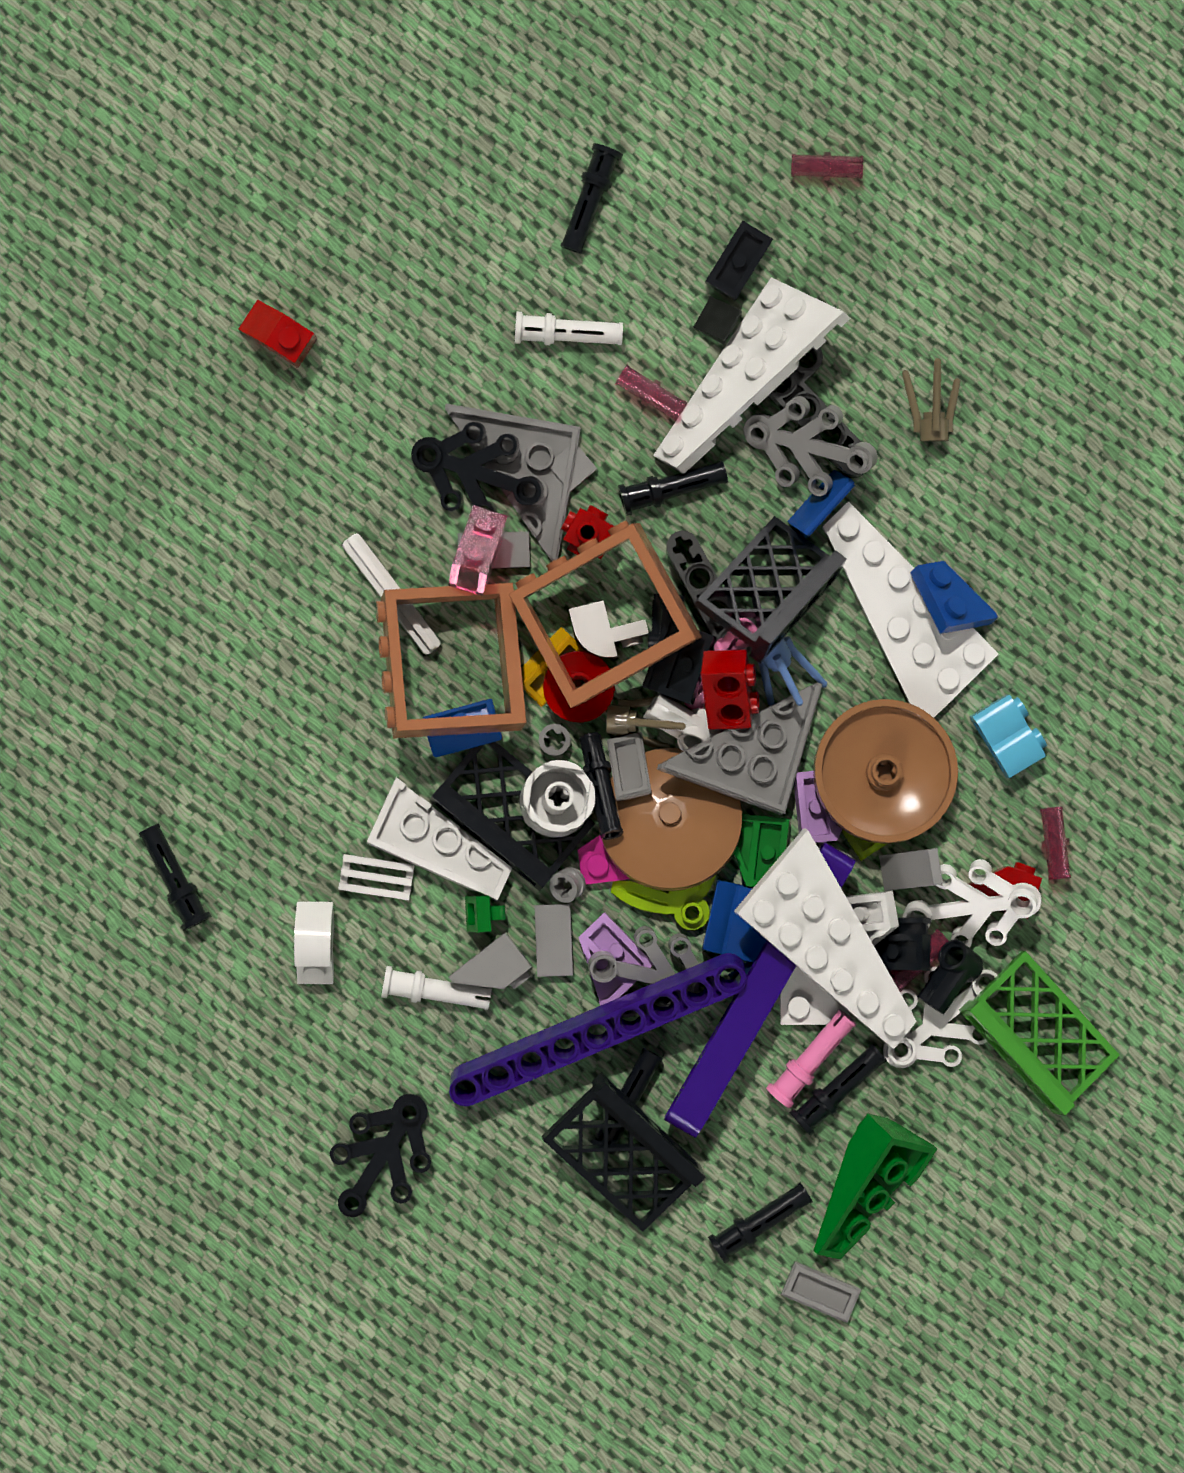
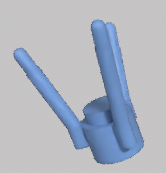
M789 636L783 638L761 664L758 663L767 703L770 706L774 704V697L768 668H771L773 672L780 671L798 706L803 705V700L787 669L791 664V656L798 661L815 681L823 684L822 687L827 686L825 679L797 650Z

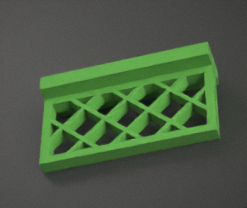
M1021 951L973 1000H968L959 1009L964 1017L1053 1114L1065 1116L1075 1106L1073 1102L1120 1056L1026 951ZM1023 963L1032 972V987H1014L1015 971ZM1007 980V987H1000ZM1039 980L1046 988L1039 987ZM996 990L1007 991V1012H995L986 1002ZM1014 991H1031V1013L1014 1012ZM1039 991L1050 992L1055 997V1013H1038ZM1063 1007H1064L1070 1014L1062 1013ZM1000 1016H1007V1024ZM1014 1016L1031 1017V1038H1019L1014 1033ZM1038 1017H1055V1039L1038 1038ZM1062 1017L1074 1018L1079 1023V1039H1062ZM1086 1032L1092 1039H1086ZM1023 1042H1030V1049ZM1038 1042L1055 1043L1054 1064H1043L1037 1058ZM1062 1043H1079L1078 1065L1061 1064ZM1086 1043L1098 1044L1107 1054L1097 1065H1086ZM1047 1068H1054V1075ZM1061 1068L1078 1069V1084L1070 1092L1061 1084ZM1086 1069H1092V1070L1085 1076V1071H1086Z

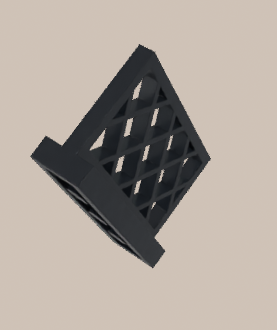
M774 516L696 600L694 606L750 646L752 650L749 656L761 664L837 579L847 558L836 550L829 556ZM774 530L786 539L787 545H771L769 535ZM750 555H766L768 566H752ZM774 555H789L792 566H776ZM798 555H808L818 563L815 566H800ZM746 576L749 587H732L730 577ZM754 576H770L773 587H757ZM779 576H794L796 587H781ZM711 597H727L729 609H719L709 600ZM735 597H751L753 608L737 609ZM759 597H775L777 608H761ZM740 618H756L758 629L754 634L741 625Z
M497 742L486 745L497 753L498 767L478 769L477 754L484 745L474 747L430 798V802L540 891L595 823L588 818L583 824L584 827L576 836L537 840L535 830L530 827L531 840L516 841L510 836L509 822L524 821L523 816L508 817L506 797L520 796L521 791H505L504 772L519 771L525 776L526 782L532 771ZM502 758L512 766L503 767ZM472 761L473 770H464ZM499 773L501 792L480 794L479 774ZM474 775L476 795L461 796L450 786L458 776ZM557 791L551 797L555 806L566 802V800L560 798V794ZM501 797L503 817L489 819L482 813L481 799ZM467 800H476L477 808ZM504 822L505 831L495 823ZM571 841L570 844L566 847V849L562 852L561 842ZM557 843L558 858L550 868L538 859L537 844ZM532 845V853L523 846Z
M601 1072L591 1082L593 1087L542 1135V1140L643 1232L691 1185L697 1187L706 1177L701 1165ZM595 1100L603 1108V1120L583 1121V1110ZM608 1113H609L615 1120H608ZM624 1127L628 1131V1144H608V1128ZM583 1128H603V1144L583 1145ZM563 1129H578L577 1145L562 1146L554 1138ZM633 1136H634L640 1143H633ZM649 1150L653 1154V1167H633V1151ZM628 1151V1167L608 1168V1152ZM603 1152V1167L587 1169L582 1164L583 1153ZM571 1153H577V1159ZM658 1160L665 1166H658ZM673 1173L681 1180L671 1190H658V1174ZM653 1174L652 1190L633 1191V1175ZM628 1175L627 1191L612 1192L607 1187L608 1176ZM596 1176H602V1182ZM652 1198V1209L641 1219L632 1210L633 1199ZM621 1199H627V1205Z

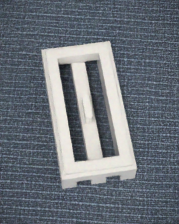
M344 854L338 890L410 900L415 865ZM350 863L406 871V878L350 870ZM348 877L399 884L404 885V891L348 884L347 881Z

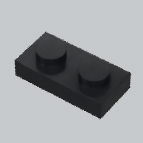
M742 221L707 277L705 284L736 301L772 243L773 238Z

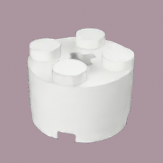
M565 760L549 761L536 768L527 778L520 793V810L524 821L533 830L548 837H563L576 832L588 819L595 804V788L589 777L578 765ZM555 791L560 792V798L566 800L559 807L554 805L552 799H549Z

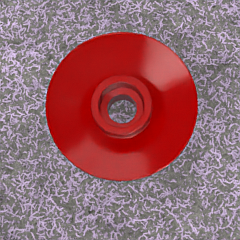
M573 651L560 656L572 681L581 679L587 683L610 670L600 657L589 652ZM549 668L543 681V692L550 709L562 719L577 723L588 722L602 715L611 704L615 691V686L587 702L570 708Z

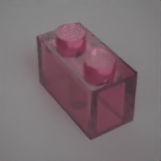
M473 505L452 563L449 586L483 596L504 538L507 515Z

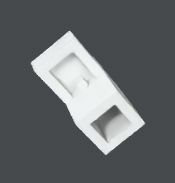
M604 600L569 609L578 642L586 651L601 658H617L614 643L621 642L622 648L642 644V636L649 635L646 620L610 628Z
M297 902L294 930V964L297 969V984H333V902Z

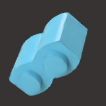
M1010 695L1001 697L970 716L971 721L1006 778H1011L1046 757L1043 748L1047 746L1037 728L1031 730L1024 718L1029 716L1022 701L1018 697L1012 699Z

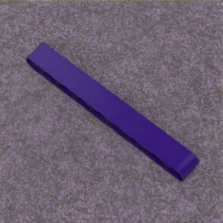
M824 842L819 850L842 888L856 860ZM766 940L746 975L745 987L734 995L665 1115L664 1120L694 1138L702 1130L796 968V965L769 941Z
M721 954L463 1063L451 1073L450 1097L459 1106L467 1107L733 996L742 991L746 985L747 978L744 962L736 954ZM728 968H733L739 972L737 977L730 980L722 978L720 974ZM695 982L706 986L702 992L696 994L687 990L688 986ZM662 996L672 999V1003L667 1007H658L654 1004V1001ZM632 1010L637 1012L639 1017L634 1021H626L622 1019L621 1015L625 1011ZM599 1024L604 1026L606 1031L601 1035H593L588 1029L592 1025ZM566 1038L574 1044L570 1048L561 1049L555 1043L559 1039ZM533 1052L541 1058L537 1062L530 1063L522 1057L526 1053ZM501 1066L508 1072L504 1076L499 1077L491 1074L490 1069ZM462 1080H469L475 1086L470 1090H462L457 1086V1083Z

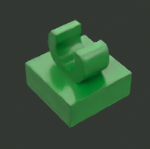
M465 896L467 932H491L492 920H506L505 905H490V896Z

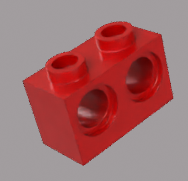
M747 650L704 651L701 679L708 730L752 728L753 714L759 713V693L752 692V686L756 685L755 664H749Z

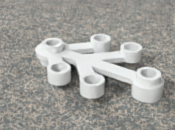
M978 859L972 862L968 873L969 878L975 884H985L1000 894L999 896H987L957 878L956 870L952 866L943 864L940 865L941 874H947L951 879H942L943 884L936 886L941 889H948L965 900L929 905L923 900H915L907 904L903 918H931L932 921L935 919L970 915L963 926H958L953 930L951 940H958L956 936L959 935L967 937L968 940L963 943L970 948L974 935L989 915L994 911L1006 910L999 921H993L988 925L985 934L988 943L1000 946L1006 942L1008 932L1019 918H1028L1040 909L1042 898L1040 892L1034 886L1027 883L1012 885L992 873L991 865L985 860ZM982 869L986 874L979 875L974 870ZM1020 896L1026 897V898H1028L1029 900H1028V901H1022V900H1020L1018 897H1020ZM914 911H920L924 915H917ZM992 931H999V932H1001L1003 935H1002V936H995V935H993L991 932H992Z
M930 967V971H925V983L928 982L930 972L935 971L937 967ZM983 969L981 975L971 982V986L954 999L944 1015L924 1003L922 1024L911 1033L910 1029L899 1042L907 1046L906 1055L902 1057L896 1056L894 1049L884 1042L883 1054L887 1062L896 1068L909 1067L916 1059L943 1062L949 1067L957 1066L962 1060V1052L958 1047L947 1045L941 1049L920 1045L931 1035L971 1040L977 1045L985 1044L987 1042L985 1038L982 1040H975L972 1033L975 1029L973 1025L948 1022L961 1013L959 1009L968 1000H973L982 991L978 985L980 978L989 977L992 981L997 974L991 970ZM902 989L900 990L901 995L910 993L913 996V1003L908 1006L912 1012V1009L918 1003V997L914 991ZM996 990L989 998L994 997L999 990ZM949 1049L956 1050L958 1054L956 1061L952 1063L947 1062L944 1057L945 1052Z

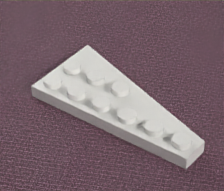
M771 277L656 450L654 456L666 465L685 474L716 445V437L729 425L734 428L743 419L740 415L752 403L760 404L799 367V360L812 347L816 350L819 349L826 342L824 336L837 324L842 327L851 318L844 311Z
M848 501L822 528L833 550L847 558L842 568L906 699L910 704L921 708L934 718L998 653L974 628L943 634L939 633L910 574L914 567Z
M803 828L734 912L883 1042L894 1049L917 1021L810 832Z

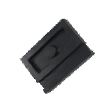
M665 620L658 643L679 632L674 621ZM698 630L702 638L649 666L642 687L693 705L702 681L704 651L713 650L717 637Z
M898 917L899 927L874 946L887 970L930 971L931 935L928 934V924H931V918Z

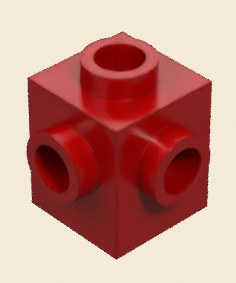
M589 505L587 511L580 507L577 514L570 510L561 527V530L566 532L563 540L569 542L566 549L578 555L577 548L594 538L599 543L610 537L608 530L614 527V525L606 521L608 514L592 505ZM590 525L594 528L595 532L591 538H584L581 535L580 531L583 526Z

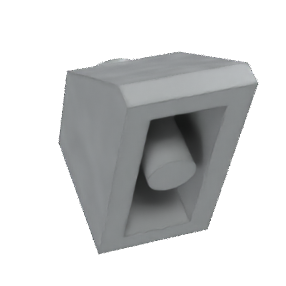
M505 932L448 978L452 983L497 989H504L510 984L515 989L531 977L527 970L532 967V964L507 932Z

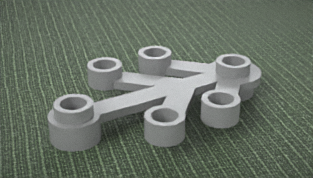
M802 396L792 398L787 402L784 409L773 416L765 414L751 416L744 425L745 439L752 447L764 449L777 469L775 473L776 481L783 487H789L799 479L800 472L796 465L789 463L779 445L791 449L810 478L808 488L815 496L826 494L832 488L833 482L831 477L822 471L812 454L847 463L848 468L858 474L868 472L877 463V451L867 442H859L853 447L847 448L812 438L825 429H834L842 422L843 413L835 405H829L824 408L817 418L795 432L779 428L791 419L800 420L809 413V402ZM794 403L801 406L802 413H797L794 410ZM827 412L834 415L835 422H830L827 419ZM756 427L763 431V438L757 435ZM855 455H858L862 458L863 465L857 463L854 457ZM783 470H787L790 472L792 476L791 480L787 479L784 476ZM816 479L824 483V489L817 486Z
M648 926L639 927L635 931L634 940L640 949L645 950L656 969L616 961L615 957L607 951L594 953L588 961V969L592 978L601 983L609 982L617 976L653 984L676 973L658 946L654 930ZM678 933L669 939L668 946L671 953L675 957L681 958L686 969L699 964L691 951V943L686 935ZM642 934H651V940L648 943H641L639 938ZM677 941L686 942L683 950L677 951L674 949ZM605 959L608 961V966L605 969L596 968V963L599 960ZM692 983L688 986L687 990L695 994L702 992L699 990L701 983ZM672 1000L668 1003L666 1001H657L654 1004L658 1007H667L672 1003ZM632 1010L625 1011L622 1016L632 1017L637 1012Z

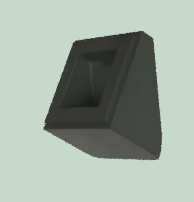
M710 296L693 328L724 345L742 311Z

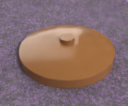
M879 699L864 702L848 709L828 727L816 750L813 777L820 803L829 817L840 828L852 836L868 842L890 844L915 838L926 832L941 819L950 806L956 791L958 763L955 749L948 734L935 718L910 703L893 699Z
M661 748L645 752L652 793L625 801L616 800L623 835L610 840L601 838L609 858L624 875L638 884L656 890H685L710 880L729 862L736 850L741 835L742 809L740 800L657 770L658 764L683 752L680 748ZM612 777L610 780H611V784H612V788H613V792H614V797H615V799H616L615 790H614V783H613V777Z

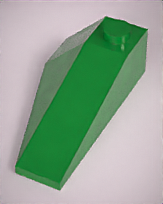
M867 1113L848 1143L813 1251L817 1255L841 1260L870 1229L871 1224L868 1218L883 1208L888 1211L895 1202L889 1196L904 1181L911 1187L921 1176L937 1148L893 1120Z

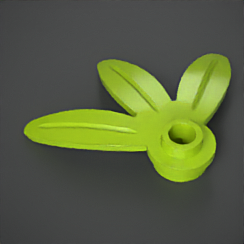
M716 875L698 886L685 890L669 891V893L643 886L637 882L613 881L611 893L635 908L659 914H674L676 922L682 928L697 930L703 927L709 919V906L703 898L709 892ZM690 906H695L699 910L698 916L694 919H689L685 915L686 909Z

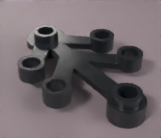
M470 422L465 425L462 431L442 441L434 437H425L418 440L412 448V461L420 471L431 474L441 495V505L447 511H455L461 508L464 503V497L459 490L452 488L444 468L458 473L474 506V517L481 523H488L494 520L497 515V508L492 502L487 501L478 480L513 492L516 501L526 506L537 503L543 496V485L536 477L526 476L518 479L481 466L501 455L508 456L516 453L519 448V440L513 434H503L495 443L463 459L448 453L468 442L471 444L481 442L486 436V429L480 422ZM471 426L478 427L480 430L479 438L472 439L469 436ZM504 438H510L513 441L511 451L503 449L502 441ZM427 448H432L436 453L433 461H428L425 458L424 453ZM528 483L534 485L536 489L533 497L527 496L524 492V487ZM450 493L456 495L458 499L455 507L449 506L446 502V497ZM483 505L488 506L491 510V515L488 519L480 515V508Z
M405 1094L395 1101L391 1109L369 1114L364 1112L355 1113L350 1118L349 1127L353 1133L358 1135L365 1134L373 1126L394 1124L386 1136L351 1144L339 1142L331 1148L330 1158L337 1165H344L351 1158L375 1153L355 1186L344 1190L339 1196L338 1207L345 1216L357 1217L364 1212L367 1206L366 1194L387 1161L393 1184L390 1192L392 1199L401 1204L410 1200L413 1190L406 1179L398 1144L406 1130L413 1152L410 1158L412 1170L417 1173H424L430 1168L432 1163L430 1154L426 1152L421 1131V1125L425 1122L428 1115V1108L420 1096ZM413 1106L416 1109V1116L412 1119L406 1118L403 1115V1108ZM356 1117L365 1118L367 1121L365 1129L359 1130L354 1126V1119ZM338 1147L345 1148L348 1153L347 1158L344 1160L337 1159L334 1155L335 1149ZM423 1155L426 1157L428 1163L424 1168H418L414 1164L416 1156ZM405 1186L408 1189V1196L405 1198L397 1197L395 1188ZM348 1197H355L359 1202L358 1208L349 1209L345 1204Z

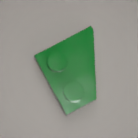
M742 814L741 835L734 855L746 887L754 888L787 849L790 819Z

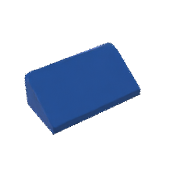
M833 470L829 474L833 482L832 488L823 496L811 494L787 521L788 524L804 538H808L855 486V482L837 470ZM823 482L819 485L821 489L825 488Z
M487 699L423 718L496 714L493 700ZM501 732L427 737L433 756L440 757L499 741L502 739Z
M717 879L702 950L721 954L736 885L746 887L745 885Z
M736 885L721 954L733 953L744 961L754 962L766 939L734 912L753 889Z

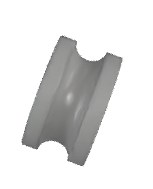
M560 724L547 725L539 734L540 747L548 755H561L570 746V734ZM554 729L556 734H564L565 742L561 741L564 744L561 749L555 750L553 746L547 747L545 745L544 738H549L546 736V733Z
M566 867L551 877L549 886L552 895L558 901L569 903L584 893L586 882L583 874L578 869ZM564 880H565V883H567V882H570V883H571V885H572V889H571V890H570V887L565 888V886H564V884H563V881H564Z

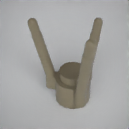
M936 358L934 360L932 412H923V419H921L910 374L907 370H904L902 376L913 417V433H920V441L924 442L949 441V432H953V418L959 394L960 379L955 378L953 381L945 417V412H941V359Z
M654 697L636 700L619 699L618 705L608 706L606 732L620 737L636 732L637 726L684 730L686 725L681 722L637 718V710H631V708L649 706ZM642 736L644 745L659 749L670 748V745Z

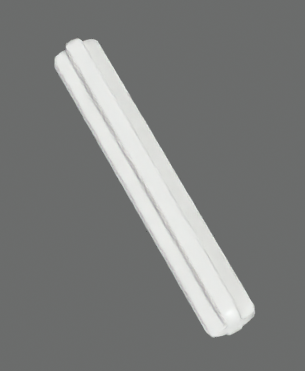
M356 533L344 541L342 544L343 549L380 597H382L384 590L401 589L360 534ZM397 605L398 621L422 653L428 655L441 645V641L414 605Z

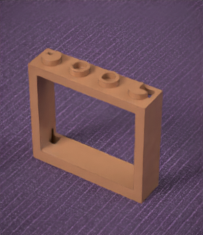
M626 520L608 530L610 537L599 543L594 538L577 548L578 555L569 560L562 556L546 565L548 572L537 578L534 573L522 578L515 583L518 589L509 593L570 708L587 702L702 638L640 523L629 525ZM630 540L679 632L576 688L527 597Z
M513 583L384 590L381 601H376L377 623L383 622L384 636H379L380 658H386L387 671H382L383 693H389L390 707H385V720H387V728H392L393 739L521 731L526 724L516 610L509 593L514 591ZM494 599L505 714L407 720L397 605Z

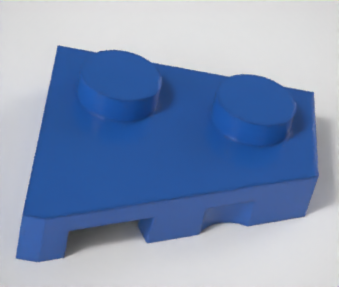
M945 561L917 565L910 572L940 634L987 626L998 619L996 612Z

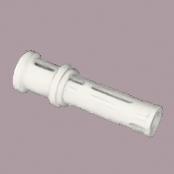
M516 311L515 344H520L524 340L544 342V345L547 346L554 344V341L622 345L623 323L562 320L556 319V315H552V313H547L543 317L523 315L520 311ZM525 327H534V328H542V329H541V330H532V329H525ZM555 329H565L566 331H555ZM572 330L600 331L603 334L572 332Z
M386 966L381 997L387 998L389 995L410 998L413 1003L421 1002V998L488 1010L490 1001L475 998V996L490 998L492 988L425 978V974L422 971H416L414 974L393 970L392 966Z

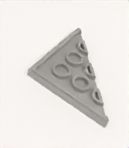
M445 404V410L460 431L470 422H480L484 425L486 429L485 438L479 443H469L475 452L495 443L503 434L510 433L518 438L519 448L516 453L508 456L501 455L485 463L484 466L518 479L533 476L541 481L544 488L543 496L540 501L529 506L518 503L514 498L513 492L502 488L501 490L550 560L558 559L563 534L561 527L566 517L581 427ZM471 426L469 429V436L472 439H477L480 436V430L476 426ZM510 438L503 439V449L506 451L512 450L513 441ZM570 445L563 484L549 466L552 464L553 459ZM528 483L524 487V492L527 496L533 497L536 489L534 485Z
M814 683L798 691L803 700L802 706H798L793 696L790 695L754 714L752 728L725 729L658 764L657 770L776 814H785L823 684Z

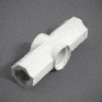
M657 693L644 715L645 719L685 723L686 728L684 730L662 729L678 739L677 744L682 751L724 730H708L705 709L697 708L690 710L661 693Z

